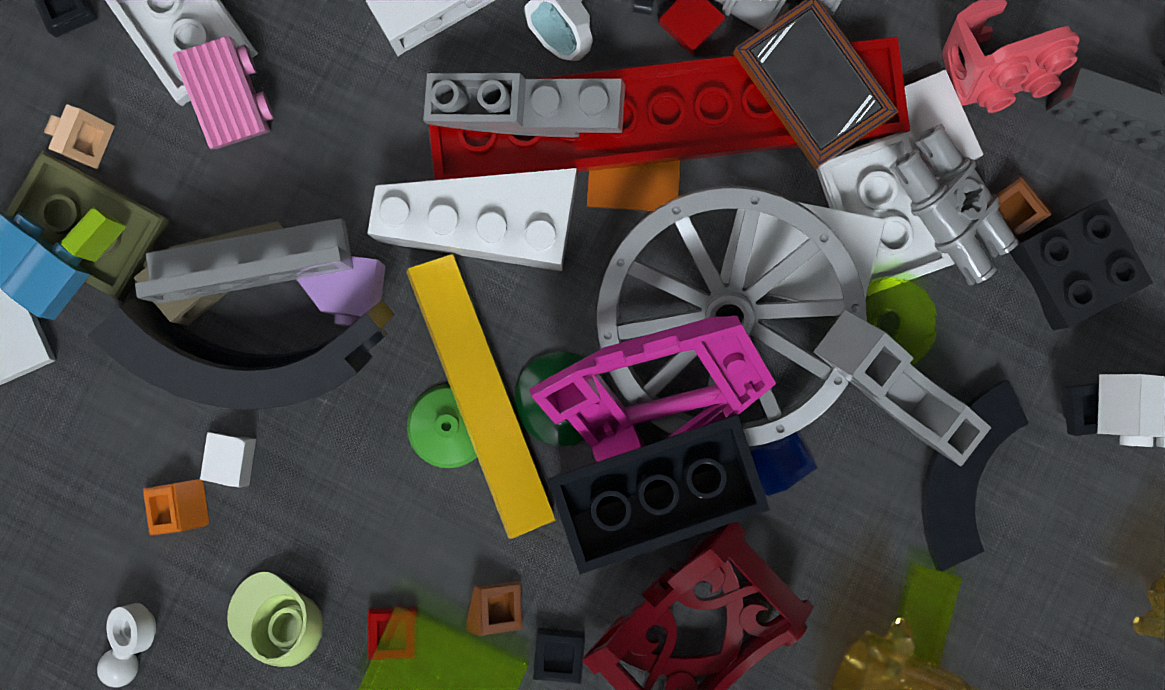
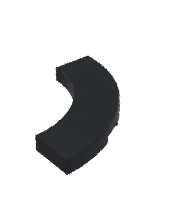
M1002 380L985 389L967 404L991 429L964 464L959 466L935 449L929 461L925 476L927 483L922 518L929 553L936 570L941 572L985 552L980 541L975 516L977 488L987 462L999 445L1018 429L1029 424L1009 380Z

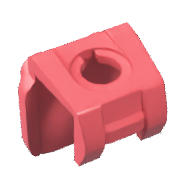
M979 0L969 5L957 15L942 50V58L961 105L978 103L980 107H986L989 113H994L1013 104L1016 100L1014 93L1024 90L1025 92H1031L1034 98H1039L1059 88L1061 85L1059 77L1062 71L1068 69L1077 61L1075 53L1078 50L1077 45L1080 41L1078 34L1072 31L1069 26L1059 27L1008 44L994 53L984 56L978 43L989 40L994 31L991 26L984 25L988 18L1003 13L1007 2L1006 0ZM960 49H961V51H962V53H963V56H964L965 68H964V66H963V64H962V62H961V60H960V56H959V50H960Z

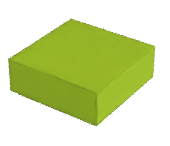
M91 208L62 240L61 245L73 256L96 262L127 226L116 216L97 208Z

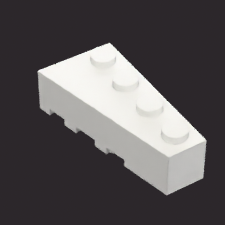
M577 168L376 185L367 234L379 243L562 271L577 183Z

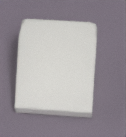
M207 432L200 480L232 487L249 486L256 438Z

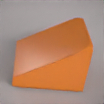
M196 479L143 488L150 535L181 532L204 527L209 524L205 489L202 480Z

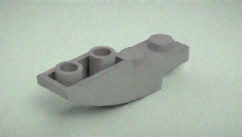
M427 73L423 121L426 124L449 128L527 136L579 137V133H622L625 83L622 79H525L521 73Z

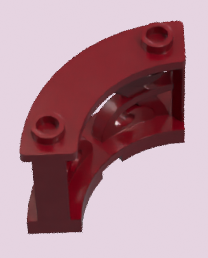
M736 521L719 527L695 545L690 551L691 555L685 563L682 562L676 571L670 566L641 593L646 600L640 606L636 605L632 609L633 613L626 617L620 615L581 661L594 675L600 672L616 690H651L659 675L667 676L664 690H727L746 671L783 644L786 647L795 644L807 631L808 626L805 624V621L814 606L807 599L801 601L744 541L743 538L747 532ZM729 560L750 582L739 585ZM707 581L711 584V594L718 591L721 587L723 592L715 596L702 598L694 593V588L698 582ZM760 592L776 608L780 615L767 623L759 622L756 620V614L761 610H768L767 606L759 601H749L743 604V597ZM676 600L689 608L697 610H712L726 605V626L720 652L700 656L671 655L676 643L677 627L670 606ZM653 625H661L667 631L659 653L654 651L659 644L658 638L650 639L646 635L648 629ZM744 629L751 636L741 644ZM621 660L635 668L647 671L642 686L620 664ZM708 675L699 685H697V681L694 676Z

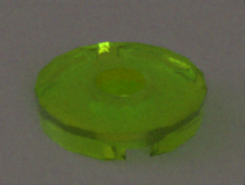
M889 276L870 280L865 300L867 322L877 327L878 320L884 313L889 311L896 312L900 319V326L897 332L890 337L913 357V360L910 362L913 366L926 356L935 342L937 329H935V316L937 317L935 304L924 289L910 280Z

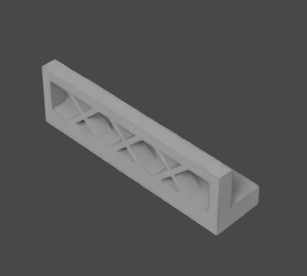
M339 218L146 253L150 280L137 282L135 287L137 298L163 304L353 269L346 222Z

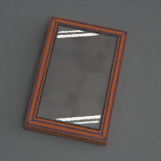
M819 0L803 1L734 49L733 54L815 170L899 112Z

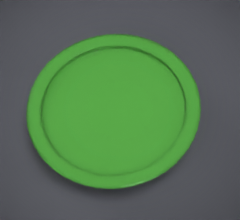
M437 385L423 392L411 406L407 418V435L416 454L427 463L440 468H457L472 462L477 458L450 385Z

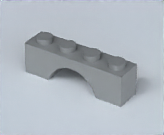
M846 310L814 350L815 354L918 439L959 466L964 464L991 429L967 405L944 391L910 364L913 357L886 332Z

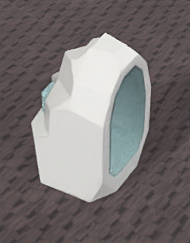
M530 0L524 7V14L528 27L543 46L561 59L569 61L581 60L590 51L593 42L589 28L590 15L582 5V0Z

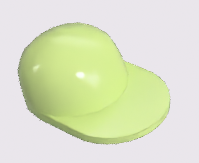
M259 572L245 579L236 589L228 608L227 621L232 637L255 659L268 665L288 667L303 662L315 651L322 637L324 623L322 613L313 600L299 593L280 576L270 572Z

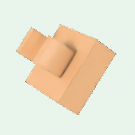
M66 104L61 118L53 115L50 116L44 133L53 136L48 149L98 169L115 126L80 108Z

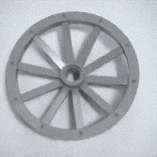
M718 186L692 191L666 202L649 213L622 241L605 272L597 305V329L601 349L621 343L623 339L646 336L706 318L718 317L716 312L720 307L733 304L743 311L740 322L748 335H752L822 379L808 395L784 411H781L772 388L764 393L759 399L767 418L741 423L748 446L762 445L782 439L801 430L821 416L838 399L849 381L828 363L761 323L758 319L840 316L846 310L867 322L864 290L857 268L848 250L835 232L814 212L800 203L775 192L748 186ZM716 209H745L729 284L725 286L690 216ZM760 212L772 215L791 224L809 237L746 290L743 289ZM675 223L711 293L708 294L635 258L650 240ZM820 250L831 263L837 275L843 299L756 303V301ZM626 274L632 275L702 308L700 310L620 324L618 320L620 294ZM694 350L676 353L645 384L632 366L613 370L609 373L624 397L633 406L660 399L656 395L697 354ZM711 375L708 386L716 384ZM678 413L650 420V422L672 434L694 417L685 413Z

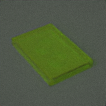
M397 604L358 689L518 690L529 666V661Z

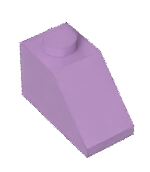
M351 256L353 269L301 278L297 279V281L320 311L335 315L334 324L350 326L381 300L386 265L379 260Z

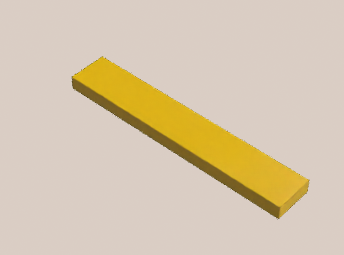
M453 254L408 268L406 273L508 538L513 539L555 521L556 519Z

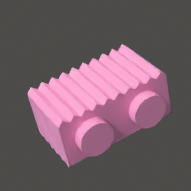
M225 36L172 54L210 149H219L270 132L267 121L274 119L273 112L263 91L256 93L249 75L256 73V68L246 45L238 46L235 39Z

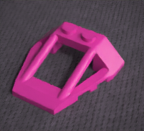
M738 316L706 318L604 347L536 384L529 391L531 397L555 424L567 419L591 446L597 462L646 445L635 424L709 406L668 436L671 437L721 420L724 417L739 415L772 388L776 382ZM694 350L716 384L625 408L599 374L683 351Z

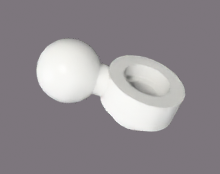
M140 603L117 607L108 616L106 629L112 649L100 658L97 666L98 677L107 686L122 687L130 683L135 678L139 668L138 659L135 654L147 650L153 642L156 633V621L152 613Z

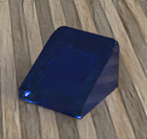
M796 432L782 439L762 444L750 451L764 494L767 496L788 490L817 468Z

